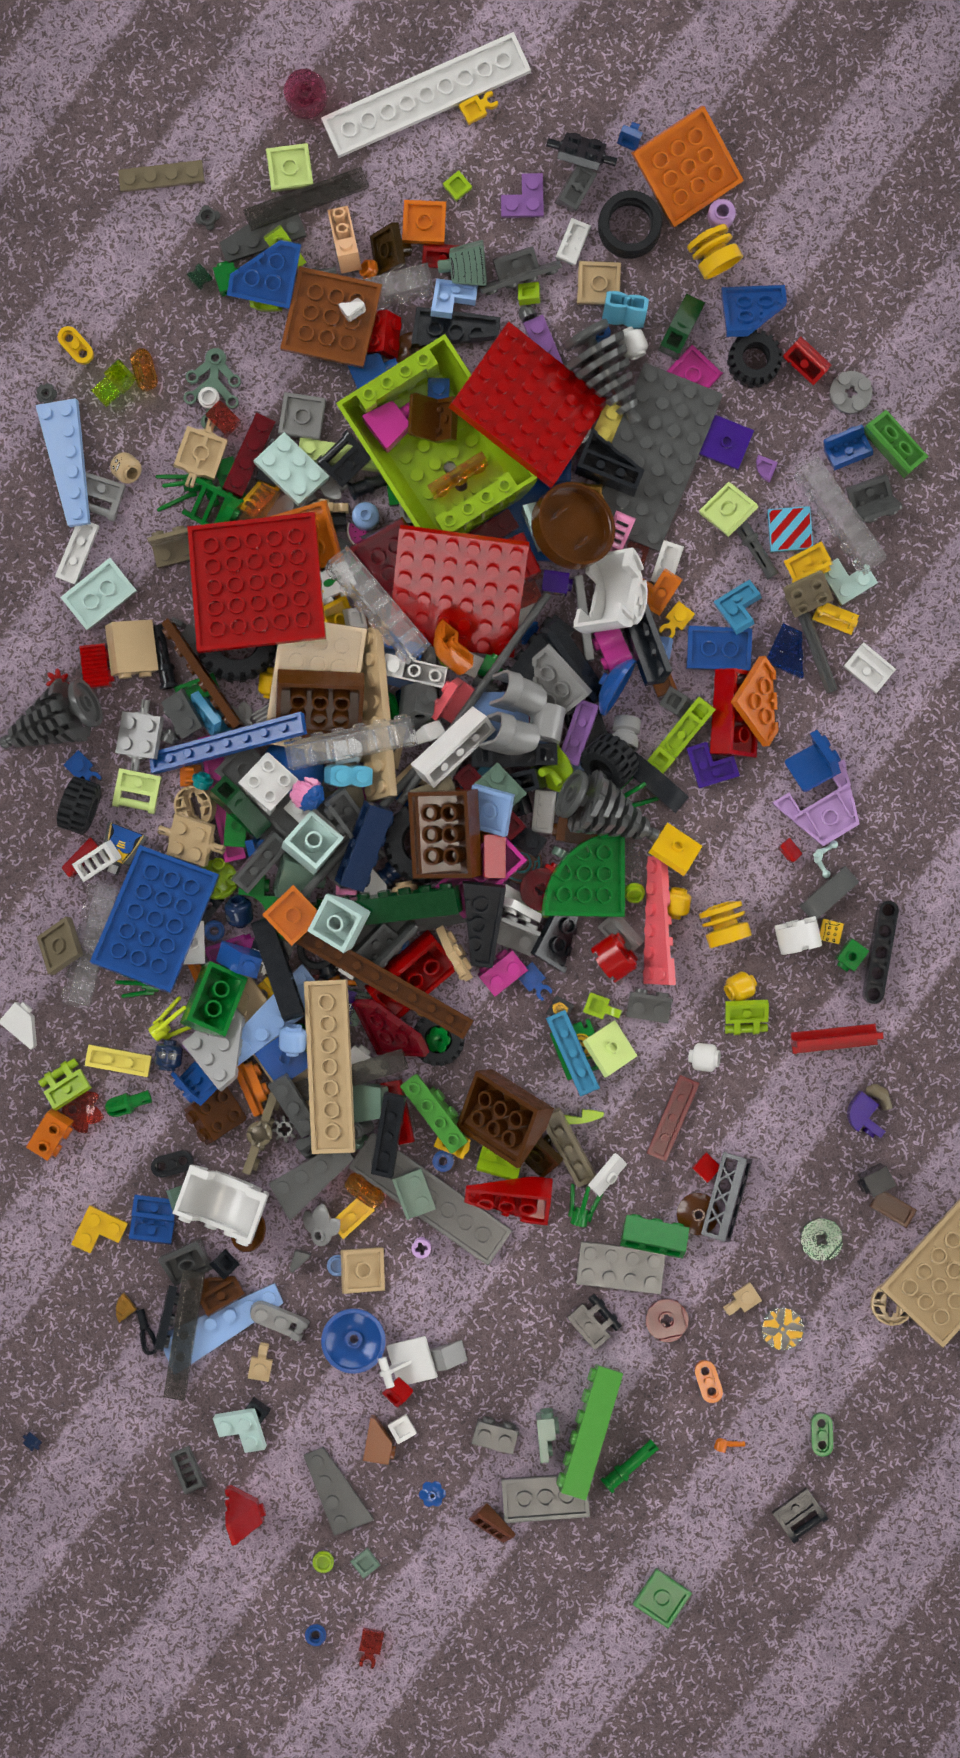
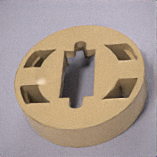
M190 785L182 788L177 793L174 800L175 814L179 813L208 823L215 817L217 804L210 798L209 789L200 790ZM193 793L197 796L198 803L201 804V819L199 815H195L191 800Z
M879 1285L873 1291L870 1299V1307L874 1316L880 1322L890 1326L906 1322L910 1317L907 1314L902 1315L904 1311L898 1306L896 1307V1313L889 1317V1312H886L887 1295L879 1289L881 1286ZM878 1292H883L879 1298H875ZM874 1306L879 1307L882 1313H876Z

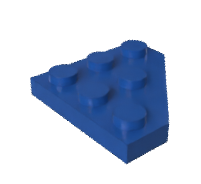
M279 240L230 274L227 295L289 309L302 244Z
M785 285L721 287L726 337L749 336L782 310L787 304Z

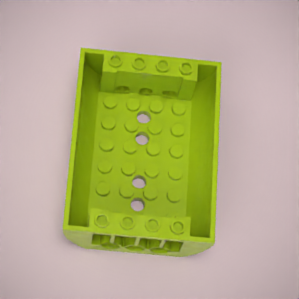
M445 334L341 399L336 404L415 527L467 534L519 501L535 485L538 478L460 416H458L457 440L438 444L410 436L407 433L388 453L385 452L362 419L364 414L390 401H394L400 409L410 402V395L412 393L428 396V378H450L449 397H456L471 373ZM448 463H453L456 466V470L454 473L448 474L444 471V466ZM458 481H465L467 483L465 491H458L455 488Z

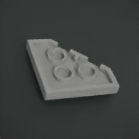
M550 644L546 645L532 658V666H534L533 681L546 690L547 703L564 707L566 709L565 714L592 692L587 684Z
M237 1008L226 1037L196 1030L182 1042L219 1091H223L238 1078L239 1069L237 1067L239 1056H241L243 1041L241 1037L243 1027L245 1026V1017Z

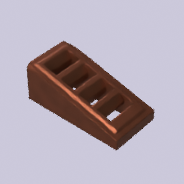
M488 1503L477 1508L469 1517L472 1523L502 1543L514 1538L516 1535Z

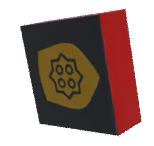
M555 995L546 1014L552 1016L566 1010L569 1016L574 1004Z

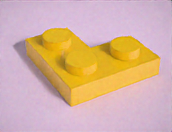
M89 1205L71 1245L91 1253L99 1235L119 1243L128 1223Z

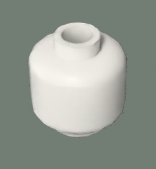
M633 327L622 330L625 338L618 345L619 347L624 344L627 346V352L623 356L630 358V360H636L644 356L649 345L641 329H633Z
M697 1043L693 1050H689L688 1061L692 1063L695 1070L712 1072L716 1067H719L721 1052L717 1050L715 1045Z

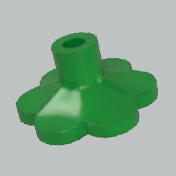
M443 1027L431 1028L430 1034L426 1037L429 1049L432 1052L438 1051L442 1053L450 1043V1037L447 1035L448 1032Z

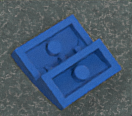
M134 1195L129 1240L172 1245L175 1214H173L169 1199Z

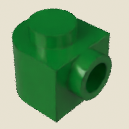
M494 653L491 656L486 655L477 674L484 677L498 658V655Z

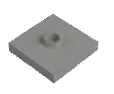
M284 392L278 435L285 432L289 437L320 440L326 398Z

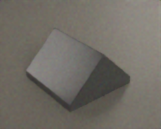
M201 1238L158 1258L160 1265L174 1286L213 1269L209 1265L211 1261Z

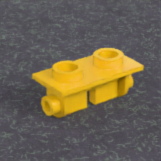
M826 603L816 608L812 620L852 635L858 623L859 615Z

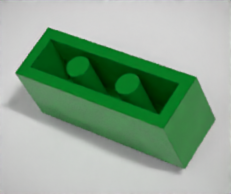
M637 1214L626 1215L620 1246L683 1259L687 1248L689 1227H684L681 1223H664L663 1220L657 1218L645 1219Z

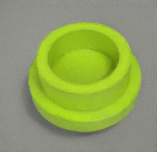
M631 883L625 887V898L630 903L642 901L645 896V889L641 884Z
M320 1551L315 1554L313 1567L316 1571L327 1573L333 1568L334 1558L331 1553Z

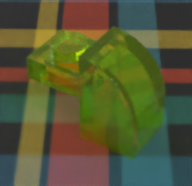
M118 359L104 372L106 377L91 391L105 407H108L117 397L131 388L136 377Z

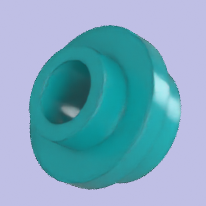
M198 772L192 777L193 786L200 790H208L214 782L210 774L206 772Z

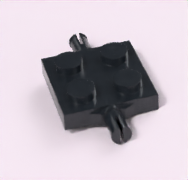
M566 132L564 139L561 141L548 138L546 147L558 150L557 159L597 171L603 163L615 167L618 159L606 155L605 149L607 144L602 143L598 139L582 137L578 133Z

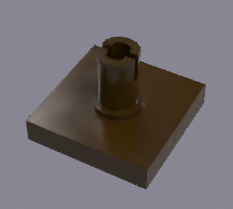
M391 222L370 235L373 260L377 262L378 267L376 277H385L406 264L405 257L412 255L411 244H402L399 222Z
M548 1133L544 1138L540 1137L524 1161L539 1177H545L564 1160L552 1148L554 1144Z

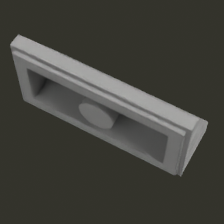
M607 917L598 926L599 930L606 937L611 933L617 934L619 932L626 942L624 945L628 951L632 950L634 952L644 942L623 917Z

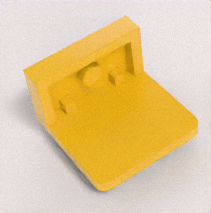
M822 541L784 561L793 579L792 583L817 571L826 573L831 570L830 566L833 565Z

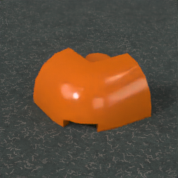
M442 619L437 625L434 635L433 646L436 656L454 673L462 675L473 667L474 655L458 642L459 632Z

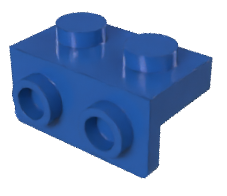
M862 424L850 427L841 433L830 435L823 440L825 455L834 471L873 455V449L864 434Z
M196 1061L181 1076L174 1071L171 1073V1076L175 1079L173 1084L180 1091H184L182 1095L190 1103L195 1101L201 1106L217 1090V1087Z

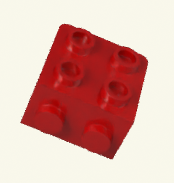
M389 310L377 311L367 354L380 353L389 359H398L400 330L402 327L401 317Z

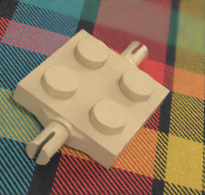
M208 418L205 429H195L190 426L186 428L174 467L184 470L189 474L185 483L187 487L190 484V488H193L197 477L215 480L228 440L213 433L217 422L214 419L212 421L211 418Z
M177 813L174 814L171 828L162 825L158 827V834L169 837L166 855L205 867L208 865L209 856L212 851L224 854V849H226V846L214 842L216 825Z
M443 925L437 928L436 931L445 953L454 965V970L457 972L459 979L466 982L473 978L470 972L472 968L471 963L467 957H464L467 954L463 946L456 943L457 939L453 932L448 931Z

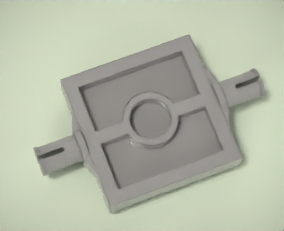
M142 699L140 712L122 711L115 753L132 758L131 771L139 772L140 760L147 758L157 760L164 718L148 713L150 700Z

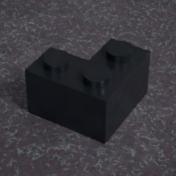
M542 766L509 774L527 793L512 808L517 817L533 812L528 792L547 787L545 776L540 777L538 775V770Z

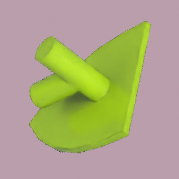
M557 745L558 765L542 766L538 770V775L540 777L545 776L547 788L560 792L563 784L574 770L569 758Z

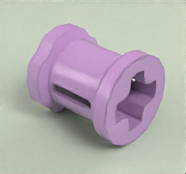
M424 1237L415 1239L412 1244L413 1255L417 1258H425L430 1254V1241ZM418 1243H422L423 1246L427 1245L424 1253L416 1250Z

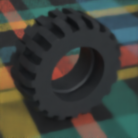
M277 645L256 647L254 652L243 660L229 659L220 651L198 653L206 670L209 673L215 674L216 678L220 680L223 678L231 683L233 681L242 683L248 679L253 680L257 678L259 674L267 670L274 659Z
M409 805L401 808L398 813L394 814L393 823L388 827L385 834L384 850L390 865L402 877L413 882L432 883L442 880L443 878H413L412 858L406 852L404 844L405 836L410 829Z

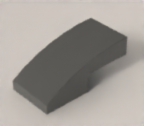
M670 686L659 705L677 717L682 718L694 701Z

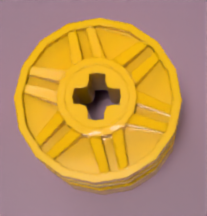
M726 224L707 229L687 246L690 253L695 252L692 256L693 260L704 258L698 265V269L706 280L730 269L743 258V254L736 243L726 245L733 237L731 233H727L728 227Z
M727 901L711 906L702 913H699L700 919L710 917L711 920L703 923L702 927H713V931L705 935L709 949L752 936L748 922L738 923L737 918L745 914V911L738 913L734 911V908L743 906L741 901Z

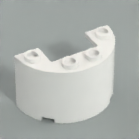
M634 548L609 551L604 558L586 568L585 573L594 581L596 586L592 596L589 615L582 609H577L573 626L577 631L586 634L627 628L641 621L647 605L648 590L647 580H643L641 570L644 567Z
M190 1165L173 1214L178 1215V1219L186 1223L201 1221L205 1223L204 1227L224 1230V1235L235 1238L236 1243L248 1246V1244H251L269 1193L267 1191L263 1193L261 1192L262 1188L223 1172L207 1171L208 1168Z

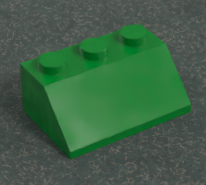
M211 961L203 964L180 1023L199 1032L226 1037L248 978Z

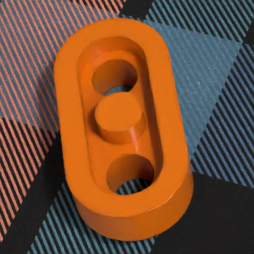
M253 1061L245 1063V1071L258 1101L261 1103L268 1100L267 1095L270 1094L266 1082L262 1083L260 1075H262L259 1064H254Z
M701 1360L694 1368L701 1395L705 1401L716 1403L723 1395V1389L716 1368L711 1361ZM703 1367L709 1368L707 1374L701 1373ZM711 1387L715 1388L713 1395L708 1394V1389Z

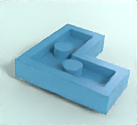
M749 579L715 600L714 604L735 634L738 635L755 624L745 608L762 597Z

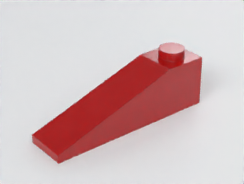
M530 1176L467 1185L464 1203L485 1210L495 1209L501 1211V1215L506 1217L509 1215L520 1217V1221L524 1223L548 1226L553 1178Z
M228 1485L225 1489V1495L229 1497L228 1500H225L227 1508L225 1512V1526L231 1544L234 1546L263 1523L266 1510L263 1503L259 1504L258 1498L233 1485Z

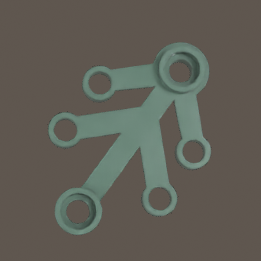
M210 349L205 355V362L196 370H190L186 373L187 382L189 384H196L199 381V377L210 370V377L195 390L184 394L183 398L187 405H194L197 402L198 394L203 388L212 387L223 397L229 409H236L239 406L238 398L231 395L218 379L220 370L228 379V384L231 388L235 389L241 385L240 377L233 374L225 364L226 355L221 349ZM214 355L219 356L217 362L212 361ZM191 374L196 375V379L193 381L189 380ZM233 378L238 379V383L236 385L231 384V380ZM189 395L194 396V400L191 402L187 401V396ZM235 399L236 404L234 406H230L229 400ZM215 407L206 408V414L201 418V425L205 429L206 419L212 418L217 421L214 427L215 430L218 427Z

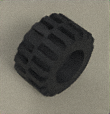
M755 330L749 336L737 337L731 346L727 366L730 367V374L733 373L734 375L733 379L741 381L740 385L742 386L748 384V388H753L757 385V388H759L763 384L767 385L775 378L783 360L781 355L783 352L782 348L778 347L780 343L778 340H773V335H765L766 331L762 330L761 333H757V330ZM752 348L761 350L767 358L766 366L761 369L748 367L743 360V353Z
M605 733L598 735L581 753L582 756L580 757L581 767L587 776L589 774L592 775V772L596 770L599 772L601 770L609 781L611 780L619 790L636 774L639 762L636 759V754L632 751L631 746L627 745V742L609 733L607 735Z
M76 776L73 777L68 783L60 801L57 812V826L84 835L95 817L101 797V786Z
M422 1017L416 1023L414 1029L425 1040L427 1032L439 1025ZM448 1031L451 1036V1042L444 1052L430 1051L426 1057L418 1058L431 1066L450 1064L461 1054L465 1038L463 1040Z

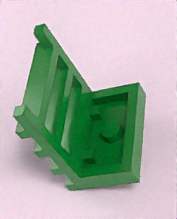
M197 477L195 482L202 485L201 491L192 511L183 509L182 514L201 525L211 524L208 522V518L220 495L225 499L214 523L237 521L244 500L241 498L237 499L232 496V493H226L221 490V487L210 484L209 480L205 481ZM207 489L214 493L203 518H200L196 514Z

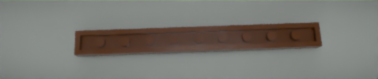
M308 931L296 942L303 948L463 1040L474 1022L471 1018L352 950L343 953Z

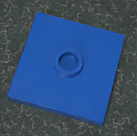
M279 1036L254 1053L273 1080L285 1073L292 1080L308 1068L307 1052L303 1051L296 1057L287 1056L279 1048Z

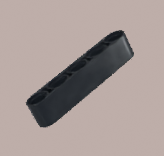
M893 901L881 902L876 910L862 991L863 999L871 1004L880 1003L885 994L899 913L898 905ZM886 904L892 907L893 912L890 916H886L883 913V907ZM882 925L887 926L889 929L886 937H882L879 934V929ZM879 946L885 949V955L882 958H878L875 954L876 948ZM875 967L881 969L882 975L879 979H874L872 976V970ZM872 988H875L878 992L875 1000H871L868 997V992Z
M266 918L252 922V930L283 1021L287 1022L304 1016L305 1009L280 934L277 933L278 931Z

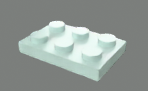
M285 432L254 459V464L298 507L329 479V475Z
M109 558L60 598L84 628L89 631L138 591L113 560Z

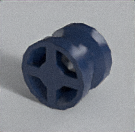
M389 862L385 863V867L382 870L376 872L389 888L393 886V882L396 879L402 877Z

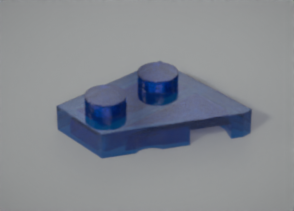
M783 623L767 656L773 667L799 679H803L804 676L802 632Z

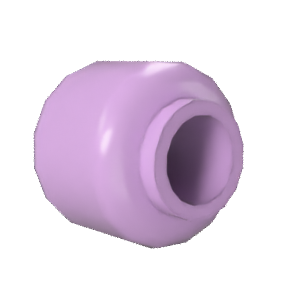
M726 199L714 201L710 205L707 214L709 224L712 227L726 224L729 228L736 215L735 207Z

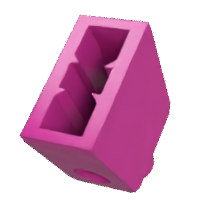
M390 401L362 416L363 422L386 453L390 452L408 433L407 419L409 418L410 402L399 409L394 401Z

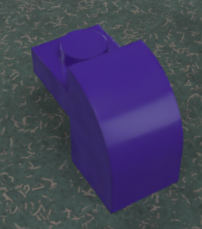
M858 1091L848 1106V1121L855 1131L859 1132L864 1126L863 1131L870 1137L874 1138L876 1135L881 1138L886 1131L869 1119L879 1104L862 1091Z

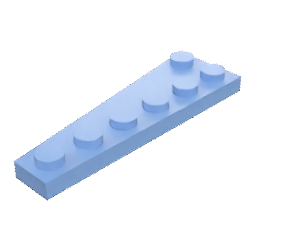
M75 398L36 405L67 525L69 527L91 524L79 401Z
M302 964L293 973L305 1009L304 981H315V979ZM273 994L243 1027L241 1037L243 1041L238 1066L276 1038L286 1024L296 1023L304 1016L284 1022Z
M271 1284L242 1297L210 1317L204 1314L169 1330L167 1335H171L168 1348H164V1353L174 1375L253 1324L254 1321L250 1315V1308L253 1303L265 1301L275 1306L283 1304L284 1302L276 1284Z

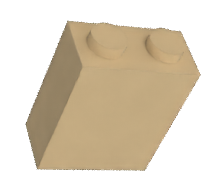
M152 620L120 621L105 625L111 676H119V679L132 678V675L139 674V678L151 677L153 672L158 671Z

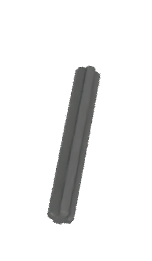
M809 612L802 614L798 618L826 693L834 692L837 690V686Z

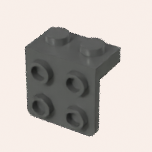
M886 474L846 488L851 510L862 522H874L878 517L894 515L903 508L902 503L893 496L889 478Z

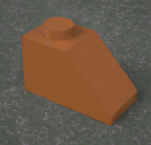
M375 1415L370 1417L363 1461L389 1465V1459H394L396 1446H392V1438Z

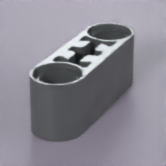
M844 866L836 875L834 874L810 895L808 900L804 903L802 902L799 907L808 917L816 916L817 920L860 881Z

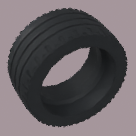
M637 190L621 191L613 195L601 209L598 221L599 236L605 248L615 256L624 259L641 257L651 251L659 240L662 230V216L656 202L649 195ZM623 206L641 208L649 216L651 222L650 232L644 240L638 243L627 244L619 241L610 231L609 221L611 215Z

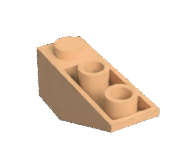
M348 206L327 210L341 274L362 270Z

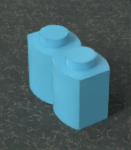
M608 291L602 319L606 318L608 323L612 325L623 324L636 329L643 328L649 299L641 295H626L618 291Z
M328 765L324 767V783L339 787L348 785L367 787L372 785L373 769L368 766Z

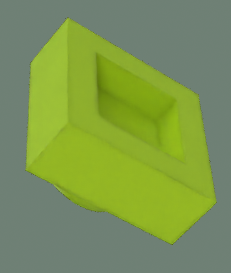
M459 170L443 183V187L456 202L472 189V185Z
M539 282L518 284L519 306L540 303Z

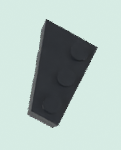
M592 428L577 464L575 474L634 497L645 470L628 456L619 452L613 447L611 442L606 441Z

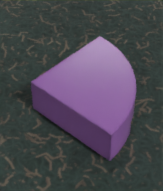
M758 455L756 468L758 473H760L759 475L770 483L778 462Z

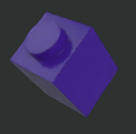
M544 569L541 593L545 591L551 595L566 597L567 591H572L573 579H569L570 573Z

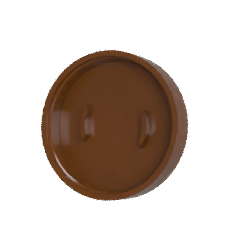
M564 482L544 493L534 506L531 518L533 536L540 550L553 563L567 569H584L604 558L610 551L615 538L614 517L604 498L591 487L578 482Z

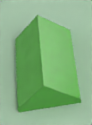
M887 410L869 422L864 428L865 436L903 478L929 457Z

